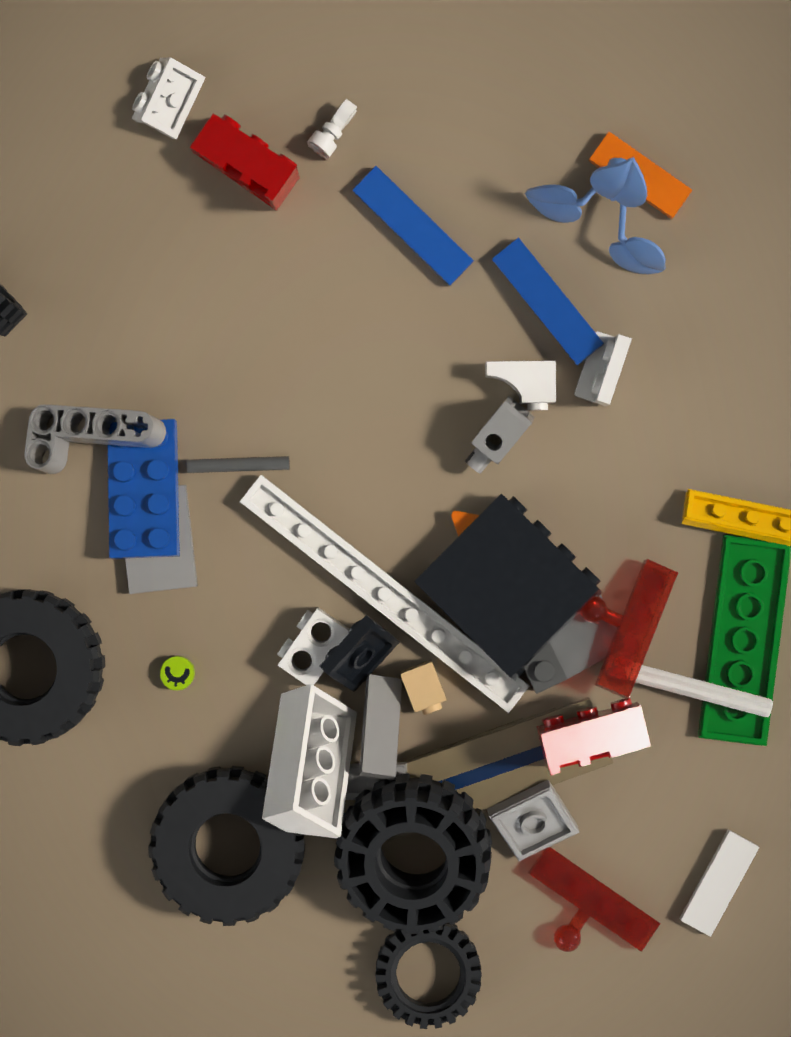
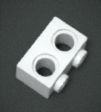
M319 607L314 614L307 610L296 626L302 630L295 641L288 638L277 653L282 658L278 666L305 685H314L324 672L319 666L325 660L327 653L330 649L339 645L349 634L350 630ZM323 622L330 626L331 637L328 640L319 641L314 638L312 628L316 623ZM301 650L308 652L312 658V664L306 669L296 667L293 663L295 652Z

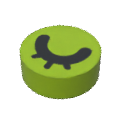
M173 656L167 659L160 669V678L163 684L171 690L187 688L195 677L193 663L184 656Z

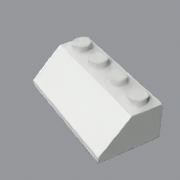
M312 684L281 694L262 819L285 832L338 838L341 837L357 712Z

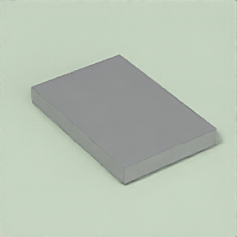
M187 485L178 486L180 557L125 559L129 594L198 586Z

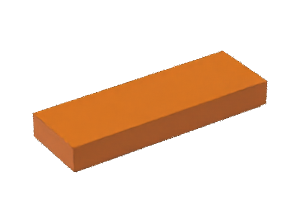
M609 131L588 161L597 168L607 166L612 158L628 160L634 157L646 182V202L672 220L692 192V189Z

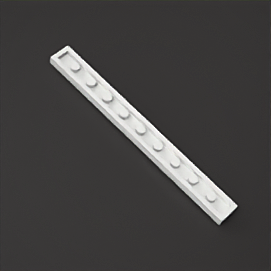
M260 475L240 502L508 713L530 687L521 678H518L516 681L511 679L474 641L264 476Z

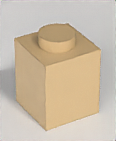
M432 659L400 671V676L414 712L422 710L423 715L443 708L441 702L447 699Z

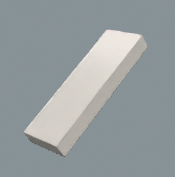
M728 829L679 919L711 937L760 847Z

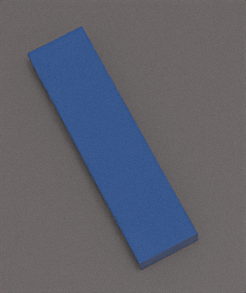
M377 166L352 190L449 286L474 262Z
M519 237L492 258V261L577 366L604 345L603 341Z

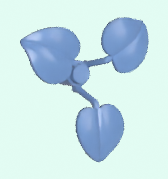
M634 157L628 160L612 158L607 166L596 169L590 178L592 188L584 197L577 199L575 191L561 185H542L526 190L525 195L541 214L551 220L562 223L578 220L582 214L579 206H584L596 192L611 201H617L620 203L618 240L620 242L612 243L609 247L612 259L620 267L634 273L655 274L665 271L666 258L657 244L645 238L632 237L627 239L625 236L626 208L641 206L647 198L646 182Z

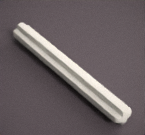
M609 657L606 662L605 674L763 717H769L771 714L773 701L769 698L614 657Z

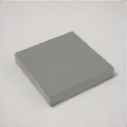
M549 780L487 809L489 818L518 861L580 833L577 823Z

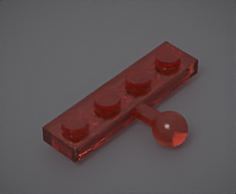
M646 559L642 564L623 615L607 608L605 601L598 596H594L580 610L582 618L587 622L596 623L602 620L617 627L595 686L625 699L630 697L678 572Z
M551 847L542 851L528 874L579 908L569 924H564L555 931L554 942L564 952H571L578 948L581 943L580 931L589 917L601 923L641 952L661 924Z

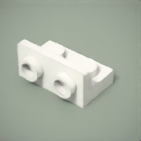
M160 58L159 61H155L151 65L147 74L148 85L144 92H140L133 103L132 110L135 112L132 119L136 122L144 123L172 139H177L206 77L172 58Z
M597 331L595 333L603 341L604 345L585 360L574 394L576 397L608 406L611 403L632 338L620 334L614 337Z

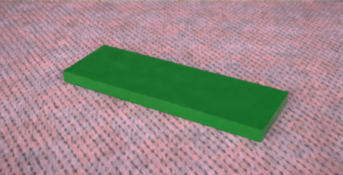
M723 535L705 682L769 698L773 701L791 546L752 538ZM702 700L698 737L767 746L771 714L769 717H763Z

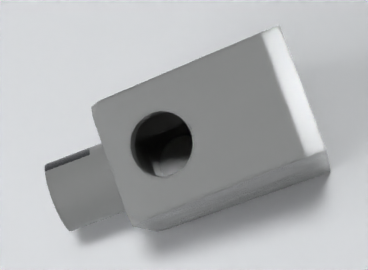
M508 396L472 440L471 443L476 448L467 457L465 462L480 474L491 460L499 464L532 424L535 416ZM492 434H497L501 437L502 441L499 445H493L489 441V437Z

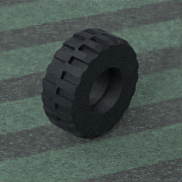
M22 589L0 594V647L14 636L32 635L40 638L50 647L57 664V674L54 683L47 692L39 697L32 699L17 698L6 691L0 683V740L6 741L8 745L21 746L23 744L38 745L58 738L68 732L91 711L104 682L102 673L103 668H105V655L101 653V638L98 632L95 633L90 625L92 621L85 613L81 614L74 607V603L66 598L61 599L54 596V593L48 591Z
M232 766L231 768L212 767L205 772L196 773L188 777L170 793L159 808L157 816L152 823L150 830L151 843L148 845L149 858H152L153 862L151 870L155 881H160L163 886L162 893L169 901L173 899L179 904L178 910L189 916L192 913L200 917V922L211 924L212 921L223 922V926H235L236 922L244 920L249 923L259 919L261 914L273 911L279 906L280 901L285 896H288L293 889L304 859L305 834L285 832L262 819L268 783L265 774L259 771H247L241 766ZM228 813L240 816L251 823L256 829L260 840L259 856L254 865L246 872L234 876L221 875L207 868L200 860L196 851L197 833L204 822L215 815Z
M409 774L396 775V780L389 782L387 779H382L374 783L373 791H362L356 797L355 804L347 809L343 818L341 837L337 838L334 865L338 869L337 880L340 888L348 890L347 900L354 908L360 907L365 918L371 922L376 920L384 924L383 928L395 931L397 928L406 930V933L419 934V930L428 929L429 932L442 930L443 925L448 922L450 925H453L463 919L464 910L467 912L473 910L479 902V895L485 892L491 866L492 839L490 830L485 828L486 818L481 809L476 808L474 810V800L466 792L460 794L454 790V784L443 780L442 783L434 781L431 775L421 774L420 778H410ZM405 832L420 833L430 837L440 845L446 855V861L439 868L429 873L410 874L391 865L385 858L381 847L386 840L397 834Z

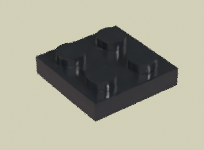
M365 615L362 620L352 625L349 634L339 645L329 650L325 660L319 667L327 675L355 692L366 680L367 676L381 664L400 642L390 632Z

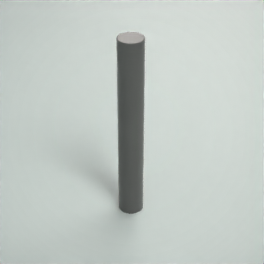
M289 456L187 460V473L290 470Z

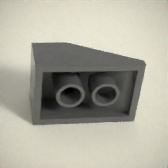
M595 595L523 668L536 694L571 678L626 647L602 596L598 597Z

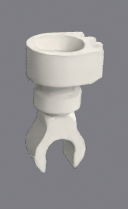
M346 99L331 121L323 125L322 129L324 131L315 130L307 141L308 147L328 160L337 148L333 140H338L342 136L341 131L357 112V106Z

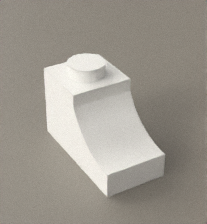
M496 361L485 363V378H495L510 385L518 394L520 404H527V410H548V404L556 402V361Z

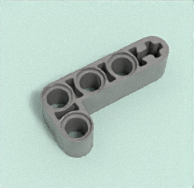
M39 405L33 409L29 417L24 452L25 460L34 469L48 474H57L66 466L70 442L153 448L160 445L165 439L166 427L160 419L142 411ZM54 417L53 425L47 429L48 420ZM85 418V426L79 432L78 425ZM117 420V428L114 433L110 434V425ZM134 426L147 430L138 433L134 431ZM49 450V458L43 463V455Z

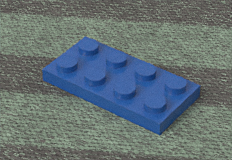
M175 419L161 420L166 427V436L163 442L156 447L108 445L109 558L180 557L177 421ZM113 422L110 425V434L116 430L117 422ZM134 426V431L138 433L147 430Z

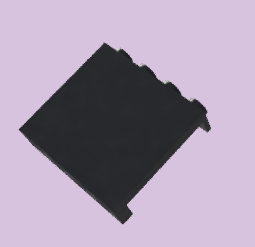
M501 493L414 582L511 679L516 681L525 672L523 668L595 595L599 597L602 592L597 587L601 581L587 567L581 571L572 562L576 558L575 555L565 545L561 543L556 547L548 539L552 533L539 520L532 524L524 516L528 510L514 496L508 500Z

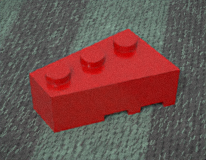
M213 113L191 144L190 149L202 160L277 211L300 178L297 164L285 155H278L268 149L269 145L258 136L252 134L250 137L240 131L241 125L224 114L220 118Z

